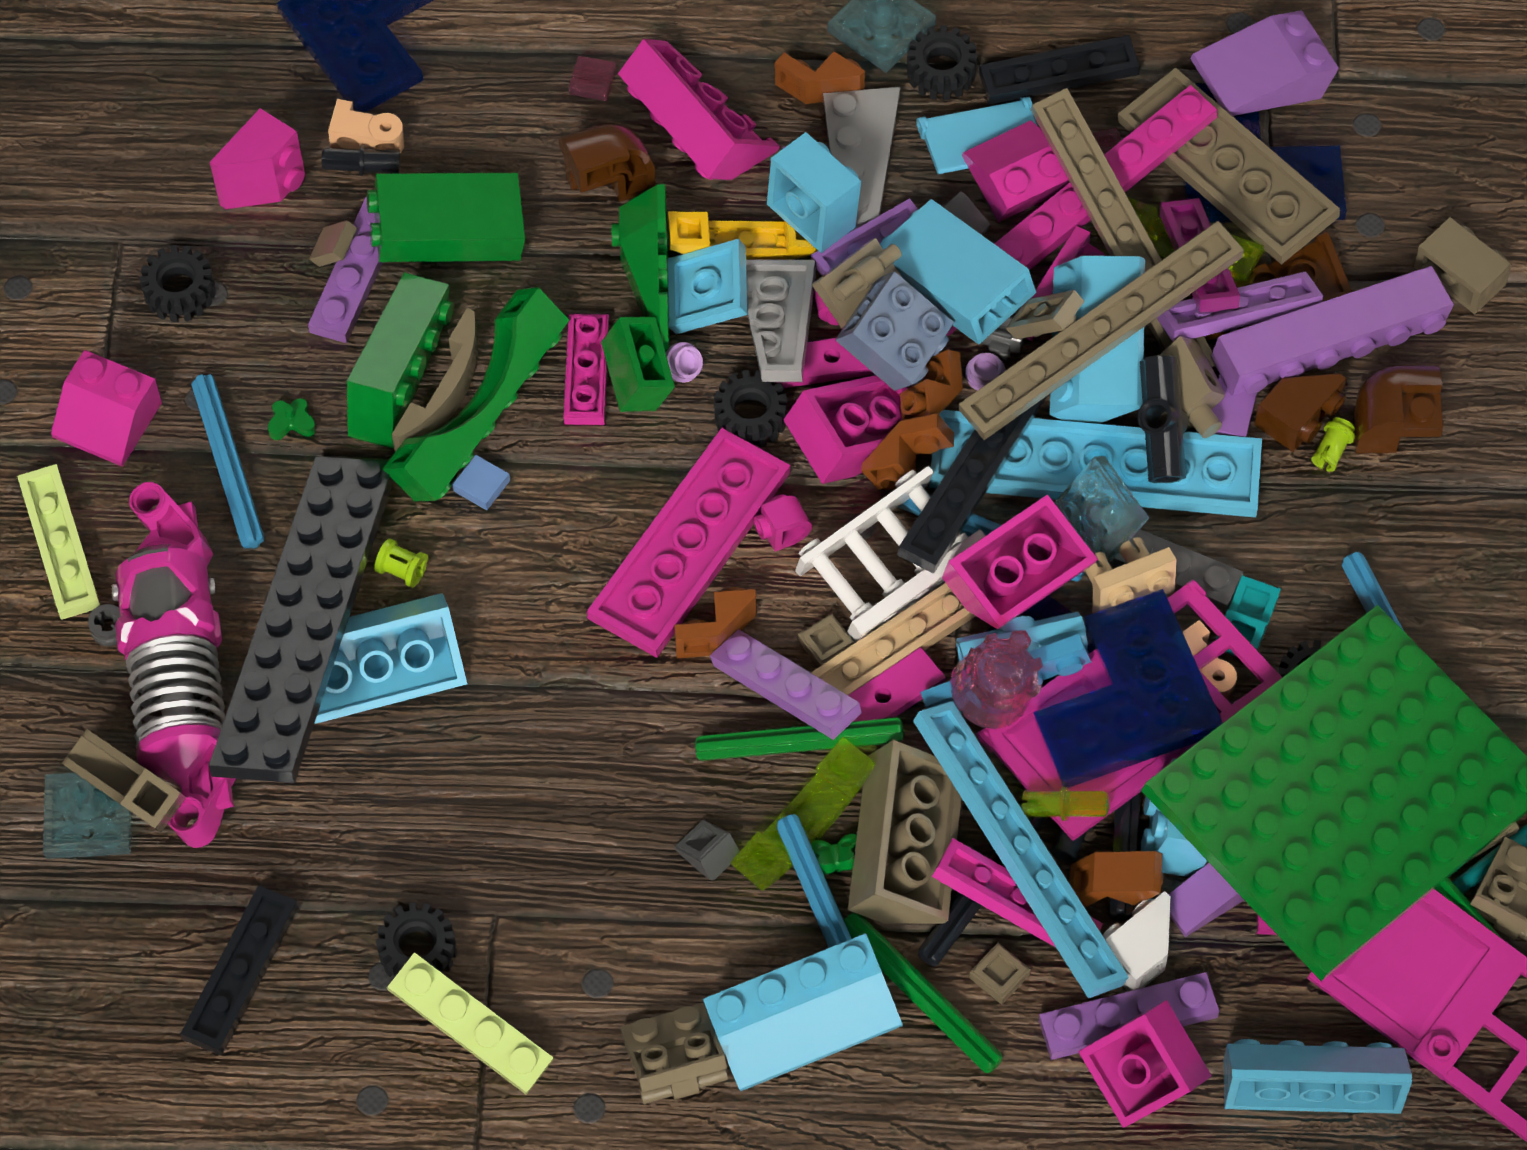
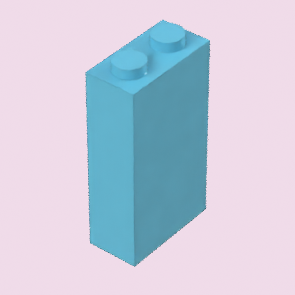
M932 199L913 212L907 221L880 243L883 249L891 244H895L900 249L902 256L893 264L903 279L954 322V327L977 344L983 342L1036 294L1027 267Z

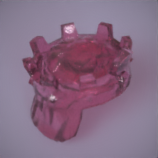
M1026 630L1013 631L1009 639H999L996 633L986 635L984 642L975 649L971 648L967 657L960 660L954 667L950 681L952 698L955 700L954 703L959 711H963L964 717L970 722L990 729H1000L1009 726L1024 715L1029 705V700L1040 693L1042 686L1038 684V671L1043 667L1040 657L1033 659L1026 650L1031 643Z

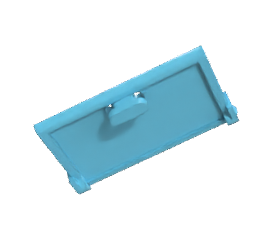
M1029 96L1021 98L1020 101L931 118L924 116L916 119L920 137L925 139L937 174L969 169L962 157L963 152L1030 120L1037 125L1035 117L1031 112L1032 101Z

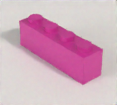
M643 39L618 73L628 85V92L634 98L643 102L650 110L649 115L651 119L669 132L673 137V144L679 150L687 153L695 162L697 172L709 180H732L770 157L780 148L771 137L767 138L766 141L762 140L753 131L757 124L746 114L740 116L730 110L725 105L728 97L718 88L716 89L707 83L700 82L699 79L702 73L667 41Z

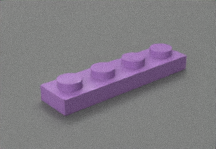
M365 197L353 224L357 228L356 234L344 260L336 262L308 323L310 333L343 343L348 342L383 264L378 259V248L371 247L370 223H375L374 213L367 212V197Z
M1301 272L1237 288L1240 294L1239 308L1199 313L1193 298L1180 301L1157 317V320L1172 342L1179 336L1194 339L1261 323L1321 303L1323 294L1306 272Z
M739 629L710 655L714 667L833 740L862 713L858 701Z
M1204 972L1039 1014L1038 1021L1050 1059L1053 1060L1079 1053L1078 1051L1165 1000L1170 1004L1182 1026L1218 1018L1219 1008L1207 973Z

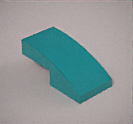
M1242 575L1225 617L1258 651L1281 594V589ZM1230 649L1224 652L1237 657Z

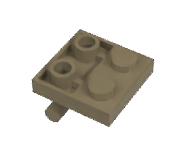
M874 238L866 242L812 284L842 329L874 282L894 271L900 275L893 263L902 256L901 251L895 244H891L883 249L877 239Z
M1505 837L1470 905L1474 906L1485 920L1494 924L1493 929L1514 940L1519 937L1527 941V848Z
M704 1002L620 1026L623 1042L640 1086L639 1093L643 1105L671 1096L674 1100L698 1094L700 1093L699 1088L728 1080L725 1070L727 1069L725 1056Z

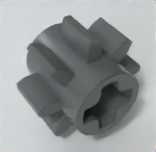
M1017 312L1012 314L981 342V344L989 346L991 354L1005 361H1008V357L1012 352L1021 354L1026 338L1015 339L1006 329Z

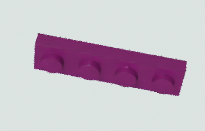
M1199 198L1161 203L1160 217L1174 251L1211 226ZM1226 268L1192 293L1199 313L1239 308L1240 294L1229 268Z

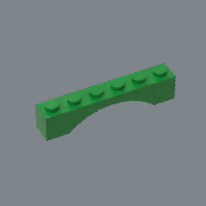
M539 287L516 290L495 318V337L491 360L483 382L467 406L441 428L421 436L406 438L384 466L383 470L390 475L414 502L436 501L449 491L451 487L450 481L458 470L465 467L472 460L474 455L472 451L481 439L487 437L496 426L495 420L503 409L508 408L514 403L518 397L517 391L520 386L539 369L540 359L547 350L554 347L562 337L561 331L569 322V319Z

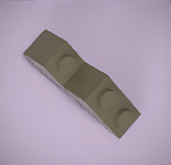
M88 729L84 731L62 762L64 766L159 832L164 830L186 799L178 790Z

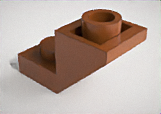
M833 51L816 71H813L805 61L794 59L784 52L775 61V85L805 104L823 102V93L864 90L865 70L853 59H845Z
M947 349L930 358L926 364L928 372L923 381L900 393L902 420L936 413L940 414L963 390L960 352Z
M938 413L902 420L861 464V471L878 490L897 489L895 484L902 476L911 470L916 472V455L920 453L933 454L940 449L954 447V432Z
M731 587L721 592H714L715 622L696 619L687 621L684 624L674 625L677 658L710 656L738 629L742 631L756 616L755 589L745 590L741 587Z
M1157 851L1094 852L1070 865L1069 884L1084 908L1105 897L1136 906L1143 900H1148L1161 893V886L1163 884V854Z

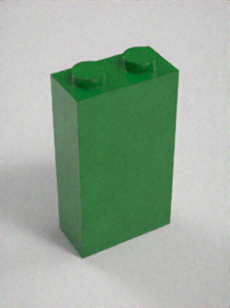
M518 173L376 174L374 189L367 190V212L374 213L375 223H370L371 247L378 248L379 262L521 261L525 243V232Z

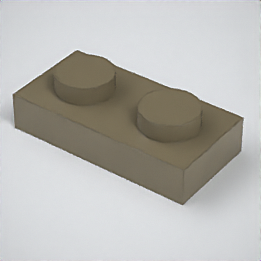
M1075 290L1029 299L1022 305L1006 329L1015 339L1032 336L1039 337L1042 334L1052 332L1060 333L1075 322L1077 318L1075 314L1084 303V300Z

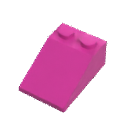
M874 375L804 390L784 418V422L822 484L855 477L862 473L861 464L892 429L902 421L900 393L907 390V387L894 391L878 376Z

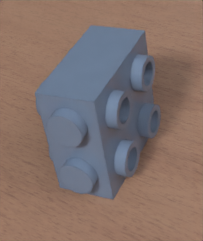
M894 271L882 276L873 283L835 341L896 391L910 385L914 386L923 380L928 372L926 364L932 356L937 355L946 346L949 340L946 334L954 322Z

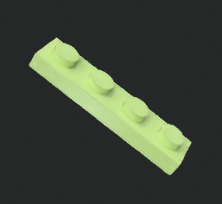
M57 464L18 475V481L60 619L63 620L92 611L100 606Z
M413 953L387 987L388 991L526 1095L553 1061L551 1055L416 953Z

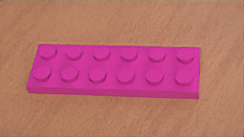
M721 428L589 607L587 619L657 658L675 634L674 625L683 623L754 524V517L761 515V505L774 497L790 475V465Z

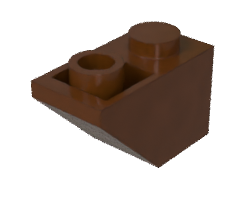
M1339 373L1282 378L1258 405L1254 426L1294 452L1303 441L1310 443L1315 438L1322 425L1320 422L1327 414L1334 416L1342 407L1346 396L1343 395L1346 377Z

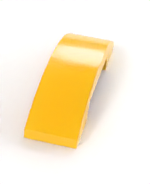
M668 211L670 250L681 254L739 239L746 246V260H792L811 256V254L818 251L785 220L784 222L708 221V212Z

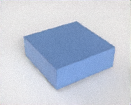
M475 455L452 484L453 491L481 508L488 510L510 482V475Z

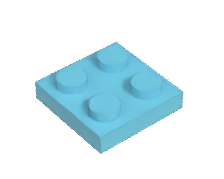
M739 239L668 258L669 328L675 334L748 315L746 246Z

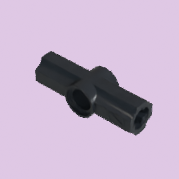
M1159 355L1146 357L1140 361L1143 404L1138 411V422L1142 430L1145 431L1148 481L1151 483L1180 482L1186 478L1183 434L1188 426V418L1185 411L1181 408L1177 358ZM1167 411V420L1165 424L1159 428V418L1164 412Z

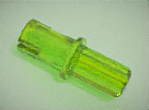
M1062 787L1060 791L1024 790L1022 796L1023 800H1027V803H1022V810L1027 818L1061 817L1062 821H1068L1069 817H1105L1110 808L1109 795L1105 791H1069L1068 787Z

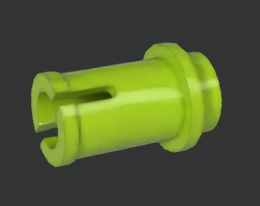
M1335 417L1332 422L1325 424V435L1311 458L1313 464L1322 470L1327 462L1326 471L1328 472L1335 471L1347 444L1353 443L1355 439V427L1353 424L1339 417Z

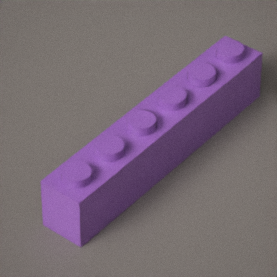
M1432 266L1221 335L1217 339L1211 358L1231 396L1245 391L1247 394H1254L1264 389L1268 384L1279 381L1282 378L1299 377L1303 372L1315 368L1325 370L1334 366L1339 360L1354 356V358L1364 357L1375 348L1387 344L1390 346L1399 345L1410 336L1422 332L1425 334L1435 333L1446 324L1454 304Z

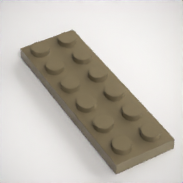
M1174 68L1119 112L1118 122L1131 133L1189 85L1194 87L1217 109V118L1192 139L1188 140L1176 152L1169 155L1163 162L1282 265L1340 217V208L1177 68Z

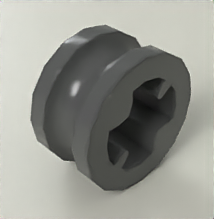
M104 604L96 607L90 613L88 626L96 643L102 646L117 645L115 623L120 617L119 607L112 604ZM113 619L114 625H111V631H103L104 620Z

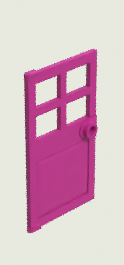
M1192 579L1184 587L1089 654L1091 663L1083 665L1080 671L1068 676H1057L985 729L980 730L976 733V736L990 753L994 752L1069 838L1074 841L1140 793L1144 784L1168 766L1173 758L1177 759L1283 677L1206 597V592ZM1187 604L1219 637L1191 659L1158 626ZM1145 634L1177 667V669L1149 689H1146L1116 657L1117 654ZM1228 649L1261 682L1260 685L1232 705L1199 670ZM1187 679L1220 713L1191 735L1158 702L1160 698Z
M1434 889L1323 981H1320L1313 972L1309 974L1308 980L1398 1047L1405 1048V1052L1527 1142V1120L1501 1102L1503 1096L1527 1065V1039L1492 1014L1518 977L1522 975L1527 978L1526 956ZM1482 1026L1518 1052L1490 1092L1454 1067L1456 1061Z

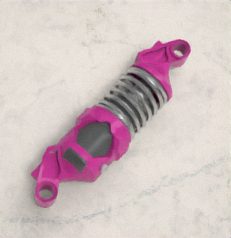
M144 482L132 491L129 497V505L150 533L133 555L119 565L115 573L116 584L112 585V598L114 601H119L120 617L115 623L117 647L119 652L125 655L128 673L131 674L128 682L130 687H132L129 694L134 702L131 709L133 715L136 716L133 724L137 730L134 737L137 742L135 746L138 764L157 777L178 786L182 790L181 793L186 799L168 824L188 846L200 848L208 845L214 839L220 826L224 809L234 807L231 786L236 780L235 778L212 777L209 769V763L225 719V713L223 712L225 706L221 698L223 691L220 685L221 677L218 671L219 662L217 658V647L223 639L219 613L213 610L211 603V594H215L214 578L208 579L207 566L213 556V552L205 536L198 528L194 504L188 502L177 505L157 483ZM207 697H210L212 699L210 703L204 702L203 700H205ZM157 710L162 712L160 717L148 715ZM209 711L214 713L212 717L205 716V714ZM198 817L192 826L186 827L191 819Z

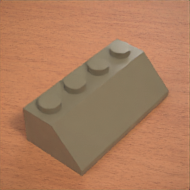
M892 740L866 757L848 904L849 911L884 924H942L948 921L952 888L936 880L932 875L952 838L957 840L962 798L934 755Z

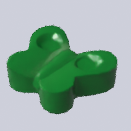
M298 398L291 404L281 400L273 403L272 410L274 416L267 428L271 439L280 440L289 431L293 430L305 437L315 434V423L308 414V405L305 399Z
M856 834L845 835L837 844L833 845L822 840H816L811 843L823 874L853 869Z

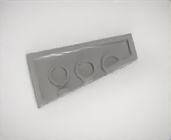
M900 87L823 93L829 150L832 156L841 164L852 168L861 180L856 228L853 230L880 216L900 99Z
M746 260L747 316L762 382H803L814 294L812 284L816 278L815 260Z

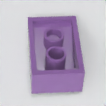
M1302 10L1269 16L1193 53L1190 58L1218 104L1231 116L1321 99L1339 69Z

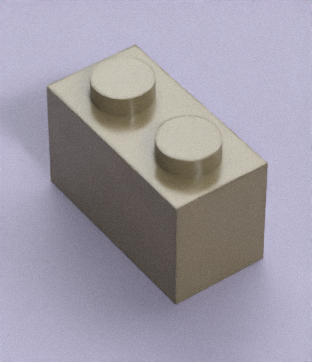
M1449 217L1419 245L1414 268L1420 270L1432 266L1446 292L1473 314H1476L1506 285L1511 263L1507 261L1500 251L1491 249L1479 240L1470 228L1460 225Z

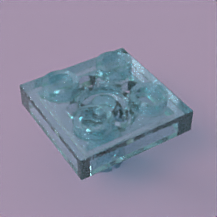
M851 0L827 23V32L887 73L908 52L911 40L916 41V34L922 31L926 35L927 28L936 25V15L914 0ZM894 34L896 37L899 36L900 38L894 39L892 38V35ZM871 36L874 37V39H873V40H870V41L865 39V37H867V38H871Z
M1094 456L1054 502L1094 555L1098 552L1105 553L1109 563L1119 553L1120 546L1124 542L1130 541L1149 519L1105 456ZM1082 524H1083V526H1084V527H1083V529H1084V531H1085L1084 533H1083L1082 530H1081V525H1082Z
M76 773L45 775L43 854L46 859L131 854V811ZM106 812L109 816L112 815V812H115V816L113 818L108 819L104 817ZM90 831L94 833L93 837L90 839L83 838V835L87 837L90 836Z

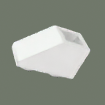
M1165 891L1154 900L1152 898L1143 900L1133 910V917L1122 926L1119 923L1112 925L1102 935L1129 976L1123 984L1128 992L1144 988L1165 971L1169 946L1171 899Z

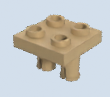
M1133 538L1135 548L1129 540L1124 542L1119 548V553L1127 564L1114 569L1110 566L1105 553H1095L1098 562L1084 570V572H1086L1093 584L1092 623L1099 635L1110 630L1124 629L1131 622L1139 619L1175 593L1177 559L1169 547L1150 554L1142 538Z

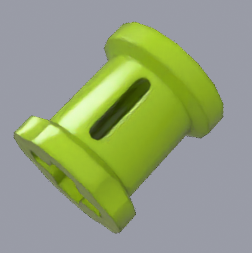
M389 538L383 543L377 554L374 570L380 574L387 572L405 580L407 586L414 588L424 575L428 555L423 552L415 554L398 546L397 541Z

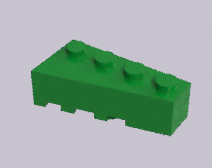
M403 273L347 379L348 437L394 448L392 433L409 404L413 402L431 355L437 348L444 325H448L452 318L454 303L449 301V284Z

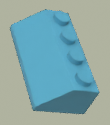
M1080 256L1054 267L1053 294L1075 290L1081 296L1084 303L1075 314L1077 316L1076 322L1145 273V259L1140 256ZM1144 327L1050 393V415L1063 421L1100 424L1140 409L1143 404L1140 361L1144 360ZM1052 332V338L1059 334V332Z
M443 593L349 617L315 724L467 684L449 607Z
M866 933L703 999L740 1092L903 1026Z
M1242 1039L1234 1042V1044H1227L1223 1059L1224 1109L1401 1114L1412 1084V1073L1405 1048H1393L1392 1045L1381 1042L1372 1043L1366 1047H1348L1347 1043L1339 1041L1327 1042L1322 1046H1304L1303 1042L1296 1040L1282 1041L1278 1045L1260 1044L1257 1040Z

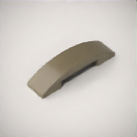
M469 308L465 310L449 337L451 359L453 362L426 408L411 402L394 429L392 438L395 452L406 438L421 436L444 426L462 403L472 382L478 357V335L474 310Z

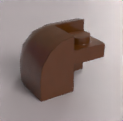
M615 123L603 124L559 138V147L564 155L566 179L571 190L579 188L580 192L583 193L611 183L619 202L639 196L656 185L655 168L643 142L629 128Z
M1391 366L1378 369L1365 381L1357 394L1353 415L1355 453H1396L1400 437L1442 436L1443 418L1440 393L1443 384L1439 366Z

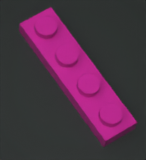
M952 838L932 877L1055 947L1007 869ZM1091 917L1100 931L1103 923Z

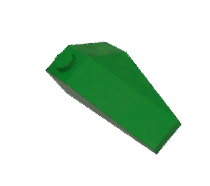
M657 184L619 207V223L611 224L612 247H620L621 264L642 316L656 317L666 353L669 349L668 223L665 184Z

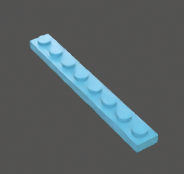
M951 701L919 711L913 720L914 724L1086 996L1091 998L1123 986L1129 976L954 702Z

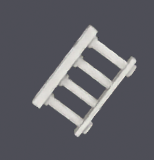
M929 466L918 474L915 470L909 471L896 482L895 486L897 489L821 542L816 538L799 552L801 557L795 569L799 577L815 567L852 613L850 616L852 622L847 633L854 643L943 585L945 581L942 579L948 561L985 537L980 529L970 537L966 533L959 534L934 574L914 564L916 576L904 583L902 579L897 580L860 535L879 521L898 546H900L908 530L892 511L911 498L922 512L931 498L924 489L928 486L934 473ZM845 544L850 547L884 590L882 593L884 599L874 606L870 602L866 604L828 558Z

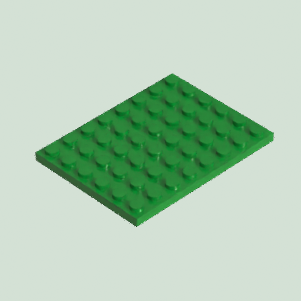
M1377 605L1149 779L1141 791L1317 978L1323 981L1527 813V756Z

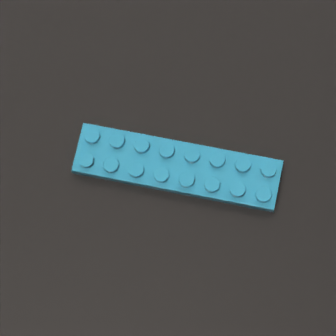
M943 410L939 414L954 432V447L940 449L932 454L931 469L934 473L929 481V488L937 489L975 430L960 411ZM1033 418L986 493L1043 498L1048 494L1051 499L1256 518L1262 438L1217 434L1208 438H1202L1199 433L1185 432L1183 434L1186 478L1174 483H1151L1148 481L1145 431L1142 428Z

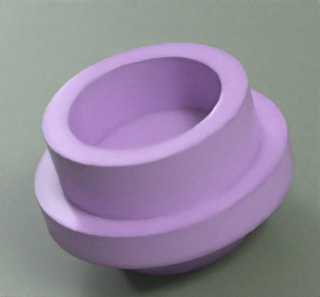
M686 342L675 343L666 351L673 381L680 383L690 382L701 372L703 366L702 355L692 344Z
M980 353L968 362L965 376L968 384L978 391L1005 372L1006 369L1003 362L996 355Z

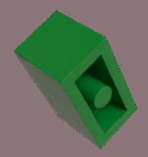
M619 317L601 341L620 412L656 411L675 388L656 317Z

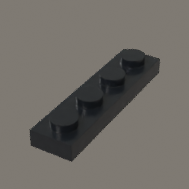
M1130 35L982 64L979 68V75L988 104L992 105L1023 97L1057 92L1066 88L1071 89L1139 75L1140 65Z
M258 885L180 1033L182 1040L222 1056L299 908L296 900Z

